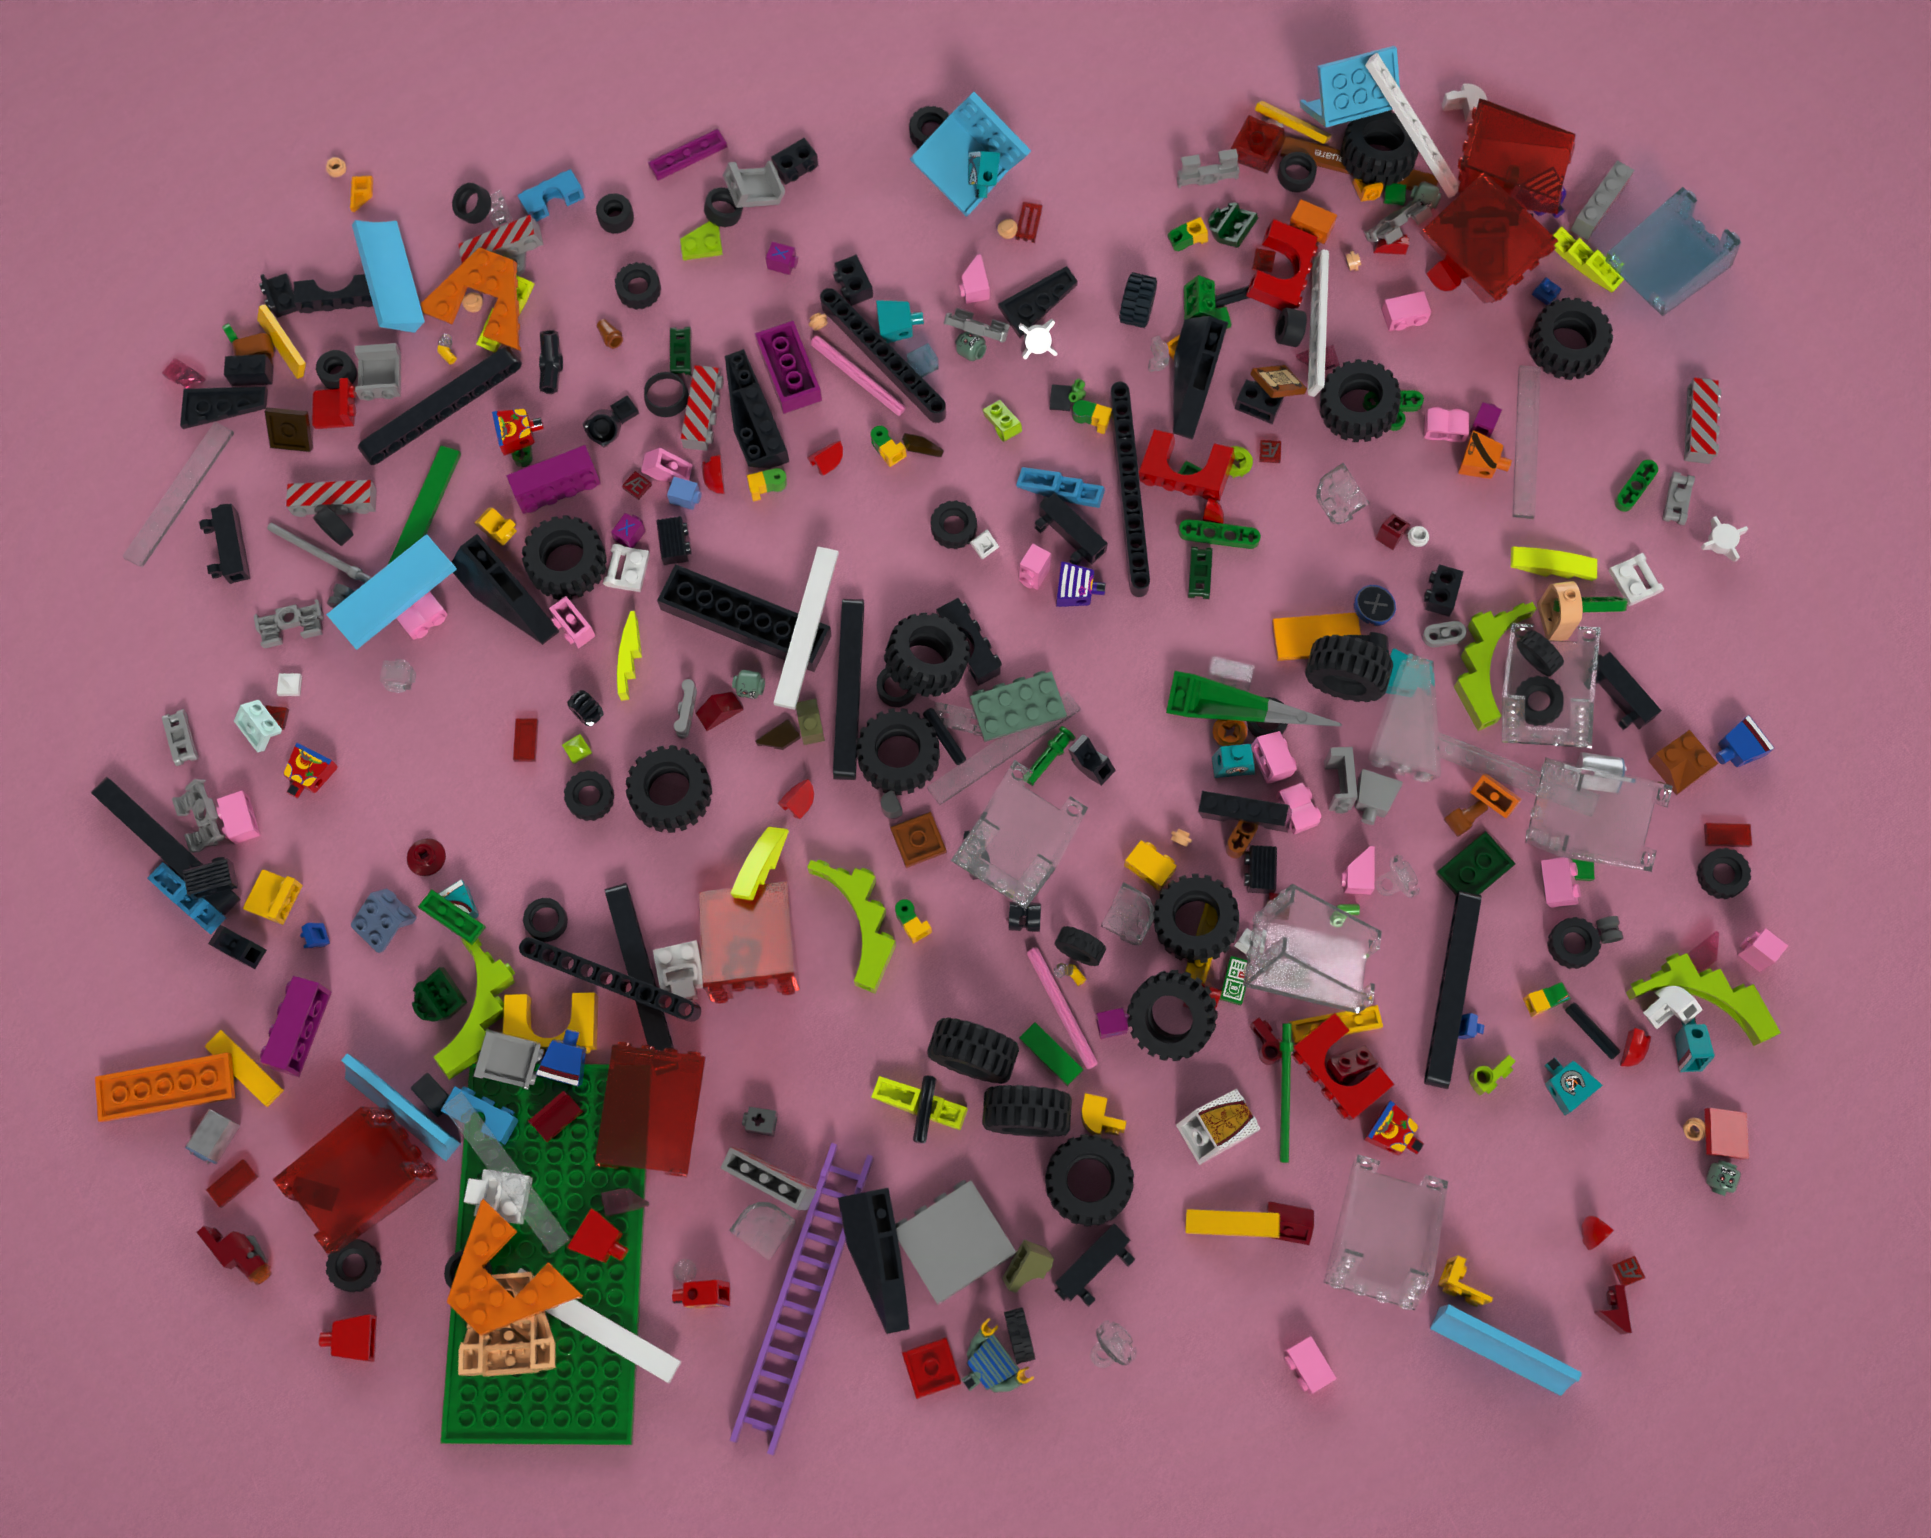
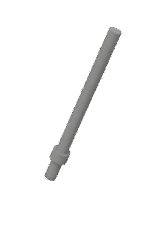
M270 523L267 527V530L348 574V577L366 583L372 578L363 573L362 569L346 564L273 523Z

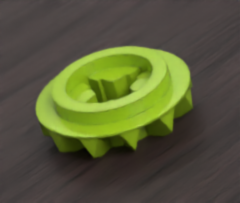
M1233 446L1236 461L1242 462L1239 463V468L1233 464L1229 475L1233 478L1243 477L1250 472L1253 459L1245 448Z

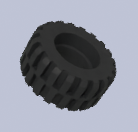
M1392 110L1350 121L1345 130L1340 150L1342 164L1344 167L1346 166L1345 169L1349 174H1353L1355 179H1361L1363 183L1368 185L1369 183L1376 184L1382 182L1385 186L1392 185L1393 182L1396 184L1402 181V179L1407 178L1414 168L1419 153L1411 137L1397 115L1392 113ZM1369 144L1383 145L1391 151L1377 150Z
M1570 297L1562 298L1561 302L1560 300H1555L1550 305H1546L1537 316L1529 334L1528 347L1531 349V357L1533 359L1536 358V365L1539 368L1542 366L1544 368L1543 371L1547 374L1552 373L1554 377L1559 379L1560 377H1565V380H1572L1573 377L1581 379L1585 375L1592 374L1602 364L1613 341L1612 325L1608 324L1609 318L1607 315H1603L1601 313L1602 309L1598 306L1594 307L1592 302L1588 300L1583 302L1581 298H1574V300H1570ZM1561 328L1575 330L1583 336L1587 347L1583 349L1567 348L1558 342L1553 331Z
M1355 359L1354 363L1347 361L1343 363V367H1335L1333 374L1329 373L1326 376L1324 388L1320 394L1321 418L1324 419L1325 426L1327 428L1331 427V432L1335 436L1340 434L1341 439L1346 441L1350 438L1353 439V442H1359L1364 439V442L1371 441V437L1376 439L1381 437L1383 431L1388 432L1392 424L1396 422L1400 407L1401 389L1399 388L1397 378H1393V373L1389 369L1384 370V365L1380 363L1377 365L1373 364L1374 361L1372 360L1361 362V359ZM1366 390L1375 393L1380 403L1370 411L1355 412L1346 408L1340 399L1350 391Z
M563 515L561 519H558V516L551 517V521L546 522L544 520L540 522L541 526L538 528L534 527L531 530L532 535L526 537L524 541L526 546L522 547V562L533 585L538 590H541L542 594L546 596L552 595L553 599L558 600L566 596L569 600H572V596L577 595L579 598L584 596L583 592H591L594 589L593 585L595 583L599 584L602 580L600 574H605V564L607 563L605 549L597 531L593 530L588 522L583 523L582 519L574 517L572 520L569 515ZM576 545L583 549L581 560L569 570L554 571L546 566L550 553L560 546Z
M919 613V616L912 614L907 619L903 618L892 630L885 649L884 661L887 663L885 666L887 672L892 673L891 678L895 683H900L899 687L904 690H910V693L914 695L919 693L922 697H929L932 694L933 697L940 696L942 692L943 694L950 692L952 688L959 684L970 658L969 643L965 641L966 636L963 631L960 632L959 627L955 623H950V619L946 617L940 618L938 614L934 613L932 615ZM914 646L930 647L941 655L944 662L939 664L925 663L916 658L910 648Z
M1326 635L1313 643L1305 675L1313 687L1320 689L1325 694H1330L1332 697H1339L1347 701L1353 700L1354 702L1377 701L1386 694L1393 669V661L1389 654L1383 651V648L1373 645L1372 642H1366L1360 638H1352L1347 635Z
M895 708L888 709L889 713L887 714L881 711L876 714L877 718L875 720L870 718L866 722L867 727H862L860 738H857L856 752L860 771L863 772L866 781L871 782L872 787L875 789L882 788L883 793L891 790L895 791V795H902V791H907L908 794L914 793V788H923L925 781H931L934 777V771L938 769L940 749L936 731L933 726L930 727V723L925 717L921 719L920 714L915 711L912 714H909L908 709L901 708V712H895ZM904 736L912 739L918 745L919 754L914 762L908 766L894 768L880 761L878 757L880 745L891 737Z
M670 745L669 749H665L664 746H658L655 752H652L651 749L646 751L647 756L644 758L639 756L635 760L637 766H631L629 770L630 777L626 778V786L628 788L626 789V796L635 815L640 821H643L644 825L649 828L653 826L659 832L667 829L668 833H675V828H680L683 831L687 829L686 825L689 823L694 826L698 823L697 817L699 815L703 817L707 812L705 807L710 806L711 780L703 762H700L699 757L694 753L690 754L688 749L682 747L678 750L677 746ZM667 773L684 775L689 781V789L682 800L668 806L658 805L651 800L649 791L651 785L658 777Z
M1192 874V878H1186V875L1180 876L1178 882L1175 883L1172 880L1168 883L1167 889H1162L1159 893L1160 898L1156 899L1154 905L1153 919L1160 944L1165 946V950L1169 954L1174 953L1175 958L1179 960L1186 958L1188 963H1194L1195 960H1201V963H1206L1208 958L1212 957L1215 960L1220 957L1221 952L1226 953L1230 949V944L1234 943L1237 931L1239 930V910L1237 900L1233 898L1229 887L1224 888L1223 882L1218 879L1212 881V876L1205 874L1204 878H1199V874ZM1194 901L1208 903L1217 912L1218 921L1216 927L1209 933L1201 936L1185 934L1177 927L1175 922L1176 912L1183 905Z
M1171 970L1169 973L1162 971L1155 976L1149 977L1132 995L1130 999L1131 1004L1127 1009V1013L1130 1014V1017L1127 1019L1128 1027L1133 1029L1130 1032L1132 1038H1138L1140 1041L1137 1045L1141 1049L1146 1047L1149 1050L1147 1054L1152 1057L1155 1054L1160 1055V1060L1167 1061L1168 1058H1172L1173 1061H1180L1182 1057L1187 1059L1192 1057L1194 1053H1198L1211 1038L1217 1025L1215 1023L1218 1018V1011L1215 1010L1217 1004L1215 998L1210 997L1211 990L1208 986L1204 988L1201 985L1202 980L1198 977L1194 980L1191 978V973L1188 972L1180 974L1178 970ZM1174 996L1187 1004L1193 1017V1023L1187 1032L1179 1035L1170 1034L1157 1025L1153 1017L1152 1008L1160 997Z
M947 1017L941 1018L936 1023L927 1053L933 1062H937V1064L949 1070L981 1081L1003 1084L1010 1080L1019 1053V1047L1013 1039L993 1029L969 1021Z
M1023 1085L992 1086L984 1093L982 1124L986 1130L1001 1134L1027 1137L1065 1136L1070 1131L1072 1098L1065 1091L1046 1087Z
M1083 1134L1077 1138L1072 1137L1066 1143L1061 1144L1049 1160L1045 1175L1047 1197H1049L1052 1207L1060 1213L1059 1215L1064 1219H1069L1071 1223L1090 1227L1091 1225L1099 1226L1105 1224V1222L1116 1218L1126 1207L1134 1187V1172L1131 1169L1130 1159L1125 1156L1124 1150L1120 1146L1117 1147L1113 1144L1114 1141L1109 1138L1106 1140L1101 1138V1135L1096 1134L1094 1136ZM1082 1159L1098 1160L1107 1167L1110 1173V1189L1098 1201H1081L1071 1193L1068 1187L1067 1177L1069 1170L1076 1162Z

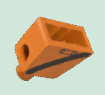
M1473 431L1458 474L1491 479L1496 469L1508 472L1512 460L1501 457L1503 450L1501 443Z

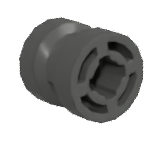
M335 584L333 596L329 597L327 605L335 608L355 591L345 585Z
M1618 916L1605 917L1596 921L1597 928L1601 931L1602 944L1624 939L1623 933L1618 927L1620 924Z

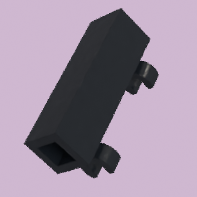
M1055 493L1041 501L1039 505V515L1041 517L1035 522V529L1041 534L1050 525L1077 550L1070 556L1072 564L1079 565L1085 558L1092 565L1107 552L1108 543Z
M221 504L218 507L211 508L212 519L200 520L199 525L200 529H203L204 534H210L215 531L221 564L208 565V574H211L213 579L223 576L229 584L251 579L238 511L232 504Z
M1611 652L1604 656L1600 654L1591 661L1593 665L1588 672L1592 676L1583 685L1590 691L1597 684H1600L1626 714L1618 723L1622 730L1632 723L1638 729H1641L1662 711Z
M1114 1223L1054 1283L1056 1287L1054 1292L1063 1301L1068 1299L1070 1302L1078 1295L1089 1307L1096 1299L1085 1287L1116 1255L1127 1267L1135 1261V1258L1124 1248L1131 1240Z

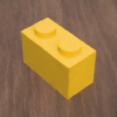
M1140 840L1125 860L1124 866L1160 892L1175 872L1177 865L1174 864L1175 861L1168 855L1163 856L1157 852V848L1153 844Z

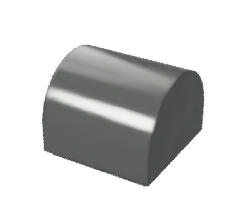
M891 790L885 793L881 798L883 814L890 819L902 816V807L894 791Z

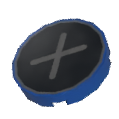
M1365 586L1354 598V610L1357 616L1367 624L1371 623L1374 626L1384 625L1395 614L1396 603L1393 596L1380 586Z

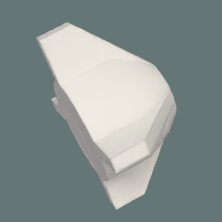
M1050 319L1043 326L1033 325L1029 328L1020 323L1019 328L1025 332L1024 342L1026 348L1022 354L1024 359L1031 352L1041 354L1048 350L1054 356L1058 354L1051 347L1052 338L1049 330L1055 324L1053 319Z
M1717 516L1711 519L1712 532L1708 537V542L1701 546L1702 550H1712L1717 554L1725 555L1733 562L1737 561L1740 556L1735 547L1740 541V536L1747 532L1748 527L1745 526L1737 530L1730 524H1721Z

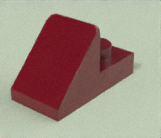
M1624 1284L1609 1286L1607 1302L1611 1305L1612 1310H1602L1594 1313L1619 1334L1632 1333Z

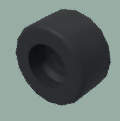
M617 193L608 194L598 201L596 215L601 227L606 232L619 234L631 227L634 221V213L629 200L624 195ZM613 211H622V213L616 217L608 216V214H610Z
M1284 308L1282 310L1275 331V339L1278 344L1291 347L1300 345L1307 324V316L1304 311Z
M331 350L325 352L316 362L317 375L328 389H339L340 378H348L351 384L356 379V367L352 359L343 351ZM343 366L339 373L330 374L333 368Z
M426 1073L411 1086V1090L436 1117H439L443 1114L441 1109L449 1095L429 1073Z

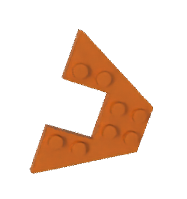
M479 247L420 303L422 313L453 325L467 288L497 298L483 336L521 351L518 331L520 330V324L518 323L519 301L517 300L516 288H518V280L516 278L517 262Z
M484 1199L481 1200L447 1303L482 1336L495 1329L511 1325V1323L524 1318L527 1319L543 1313L545 1310L556 1308L577 1298H582L583 1295L549 1262L515 1298L484 1268L494 1255L517 1233Z

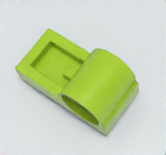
M1001 400L983 409L984 416L995 427L999 438L1003 442L1022 432L1021 422Z
M1508 1055L1493 1070L1487 1066H1480L1470 1074L1469 1083L1479 1096L1484 1092L1490 1094L1498 1086L1496 1081L1501 1076L1505 1079L1514 1070L1511 1066L1516 1061ZM1477 1073H1482L1486 1076V1083L1478 1081Z

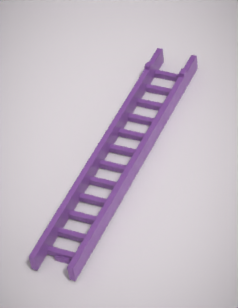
M834 1143L830 1145L816 1186L817 1191L811 1201L730 1441L738 1442L744 1422L764 1432H767V1430L772 1431L774 1434L767 1452L771 1455H775L846 1243L843 1228L838 1242L809 1232L814 1216L843 1225L842 1218L819 1211L817 1207L822 1194L837 1199L838 1197L848 1195L824 1188L829 1172L857 1180L858 1183L854 1194L862 1193L874 1159L873 1156L867 1154L861 1175L832 1166L838 1148L837 1144ZM807 1238L836 1248L831 1264L801 1255ZM799 1261L828 1270L823 1287L794 1278ZM791 1283L821 1293L815 1310L786 1300ZM784 1306L813 1316L808 1333L778 1323ZM776 1329L805 1338L800 1356L770 1346ZM768 1352L797 1361L792 1379L763 1370ZM760 1375L790 1385L784 1403L754 1393ZM752 1399L782 1408L776 1426L747 1417Z

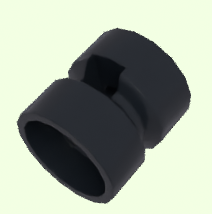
M1010 902L1009 931H1021L1023 928H1026L1030 932H1040L1041 903L1029 902L1027 906H1024L1022 902Z

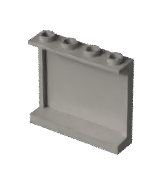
M965 1180L961 1181L953 1187L955 1191L949 1195L946 1193L939 1195L934 1199L935 1204L929 1208L924 1205L914 1212L915 1217L910 1220L904 1218L895 1224L899 1243L937 1305L1016 1254L1014 1247L971 1180L967 1183Z

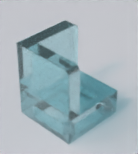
M928 343L907 354V363L921 377L939 369L938 358Z

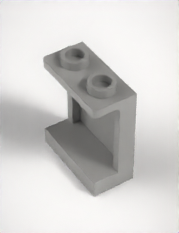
M767 161L764 168L738 169L736 162H729L723 174L736 208L779 205L785 194L784 185L781 183L778 171L772 161Z
M397 344L355 346V354L358 358V386H355V392L359 399L370 401L375 398L392 399L394 397H401V352Z
M1353 747L1330 748L1324 760L1325 769H1338L1340 794L1334 795L1329 804V811L1346 813L1348 810H1351L1358 798Z
M486 1029L474 1077L482 1079L484 1077L520 1086L528 1090L529 1085H534L537 1075L534 1067L536 1062H541L544 1050L540 1049L541 1044L538 1042Z

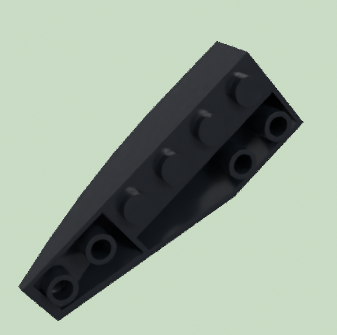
M1210 316L1184 320L1174 354L1173 434L1189 439L1194 437L1228 322Z
M744 349L726 355L725 363L733 429L748 467L772 469L788 463L787 449Z
M478 534L460 546L452 560V563L457 568L453 574L477 601L542 645L559 633V630Z
M889 1188L838 1197L846 1245L885 1333L890 1334L910 1329L901 1254Z

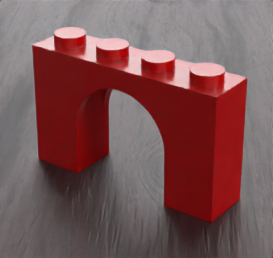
M1273 219L1266 229L1262 246L1285 255L1293 266V277L1279 279L1258 270L1251 278L1246 296L1281 311L1284 308L1298 309L1303 298L1300 296L1301 291H1304L1308 282L1305 279L1306 275L1309 274L1313 265L1310 261L1318 249L1316 245L1318 237Z
M1154 429L1139 470L1140 482L1147 486L1163 487L1168 491H1180L1188 496L1197 495L1206 500L1210 497L1220 501L1235 459L1234 448L1214 443L1205 467L1195 474L1182 475L1173 471L1168 465L1175 446L1174 434Z
M1334 1013L1293 1046L1291 1056L1298 1065L1303 1064L1308 1070L1306 1074L1313 1083L1318 1082L1323 1088L1321 1093L1328 1101L1332 1100L1337 1105L1336 1111L1343 1119L1353 1120L1395 1084L1381 1067L1372 1070L1353 1086L1340 1085L1330 1078L1325 1068L1326 1053L1334 1043L1350 1031Z

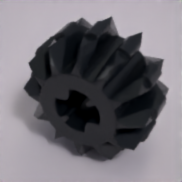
M584 690L574 693L567 701V705L572 713L586 726H592L597 723L604 715L599 703Z

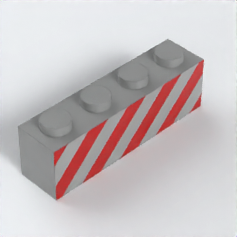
M1617 160L1577 216L1570 231L1588 241L1629 183L1635 170Z
M531 215L458 244L462 263L479 247L501 256L512 258L544 245L540 226Z
M694 366L681 434L683 448L708 451L709 443L712 444L713 442L712 425H716L717 413H715V409L720 405V394L718 393L719 388H723L724 377L721 376L719 368Z
M1694 377L1687 387L1684 461L1710 464L1712 459L1718 455L1719 444H1716V438L1719 436L1720 426H1717V420L1721 411L1720 407H1718V401L1721 397L1719 380Z
M371 480L287 484L286 507L292 515L297 517L311 514L316 515L325 506L338 515L354 512L367 514L368 512H376V487Z
M730 1147L721 1166V1169L796 1210H808L817 1191V1188L742 1148Z

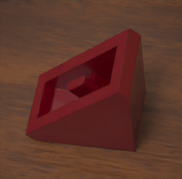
M1392 514L1381 525L1376 540L1394 550L1411 524Z
M733 692L711 695L696 712V715L705 730L709 731L744 709Z

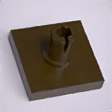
M266 408L264 412L270 448L304 452L312 451L313 444L308 411Z

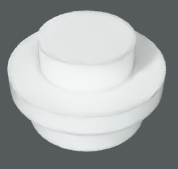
M1422 526L1413 527L1408 533V541L1413 546L1422 547L1429 540V533Z

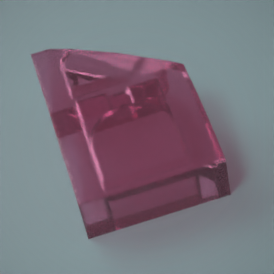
M1334 345L1326 347L1325 370L1340 366ZM1309 350L1296 354L1297 360L1309 366Z
M174 359L162 372L167 379L176 384H181L185 389L190 387L195 381L202 383L206 380L201 374L177 359Z
M1717 930L1687 953L1698 973L1704 971L1717 960L1719 932Z
M629 1188L601 1193L605 1217L649 1206L647 1200L642 1199Z

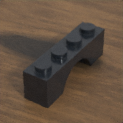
M365 274L354 275L347 287L334 292L321 289L314 279L294 282V304L300 313L310 314L316 311L329 312L335 309L373 306Z
M958 597L937 608L936 614H938V617L950 619L949 622L955 623L959 627V631H963L966 638L973 644L974 652L968 661V670L976 684L979 686L1000 675L1002 663L997 654H992L989 640L986 637L983 638L980 634L981 628L976 620L972 621L969 616L971 613L965 602L962 603Z
M1202 791L1198 809L1201 817L1205 819L1223 822L1225 820L1245 821L1266 829L1287 833L1292 816V810L1286 804Z

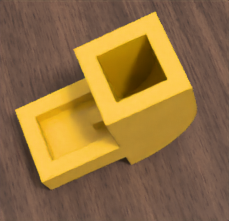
M493 507L488 508L474 522L488 537L501 546H504L517 532L514 528L516 524L511 519H504Z
M1085 1093L1081 1119L1086 1130L1092 1135H1100L1101 1129H1106L1105 1133L1111 1135H1119V1132L1124 1133L1127 1121L1104 1116L1108 1098Z

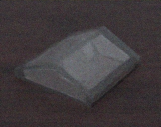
M1213 656L1207 679L1249 692L1254 666Z

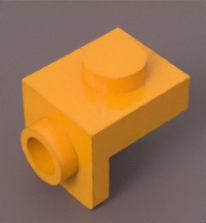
M1354 178L1353 180L1354 188L1361 202L1372 201L1380 197L1384 187L1382 182L1376 184L1369 183L1368 185L1363 183L1361 179L1357 180Z

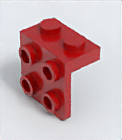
M340 378L339 389L316 390L313 392L312 425L315 429L354 426L356 392L355 386H352L348 378Z

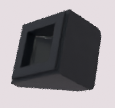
M1052 385L1050 410L1070 411L1071 401L1069 400V394L1072 392V386Z

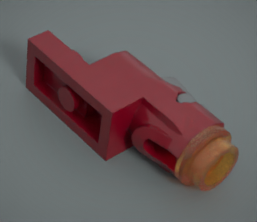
M206 1226L197 1231V1234L224 1268L233 1269L236 1267L245 1274L250 1282H254L256 1285L263 1283L271 1276L272 1272L270 1271L268 1260L255 1236H246L245 1234L232 1231L223 1238L222 1234L215 1227L210 1228Z

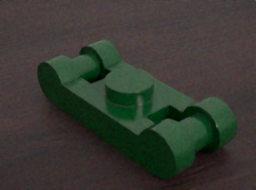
M691 326L684 327V329L670 327V373L692 375ZM677 361H684V365H677Z
M1191 546L1188 598H1195L1196 596L1209 600L1213 548L1203 550ZM1197 558H1205V561H1198ZM1196 583L1204 584V587L1196 588Z

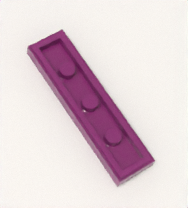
M715 129L649 161L648 165L657 181L727 148V143L720 131Z

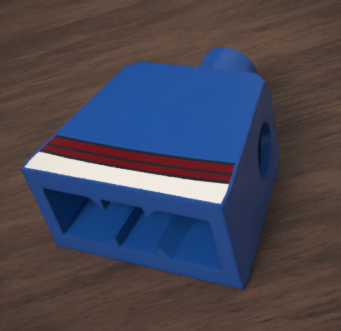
M1748 715L1718 743L1722 750L1716 753L1715 756L1722 765L1731 761L1735 767H1740L1765 757L1774 747Z
M566 1029L563 1041L552 1040L536 1075L575 1086L582 1085L586 1048L576 1045L579 1032Z

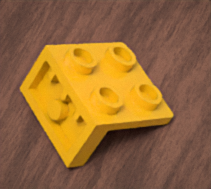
M263 869L243 909L284 925L303 885L292 877L287 876L284 878Z
M1458 1255L1449 1258L1438 1283L1439 1286L1443 1287V1292L1454 1297L1458 1294L1465 1298L1466 1303L1475 1307L1492 1303L1493 1297L1458 1282L1459 1279L1462 1280L1467 1271V1266H1464L1467 1259Z

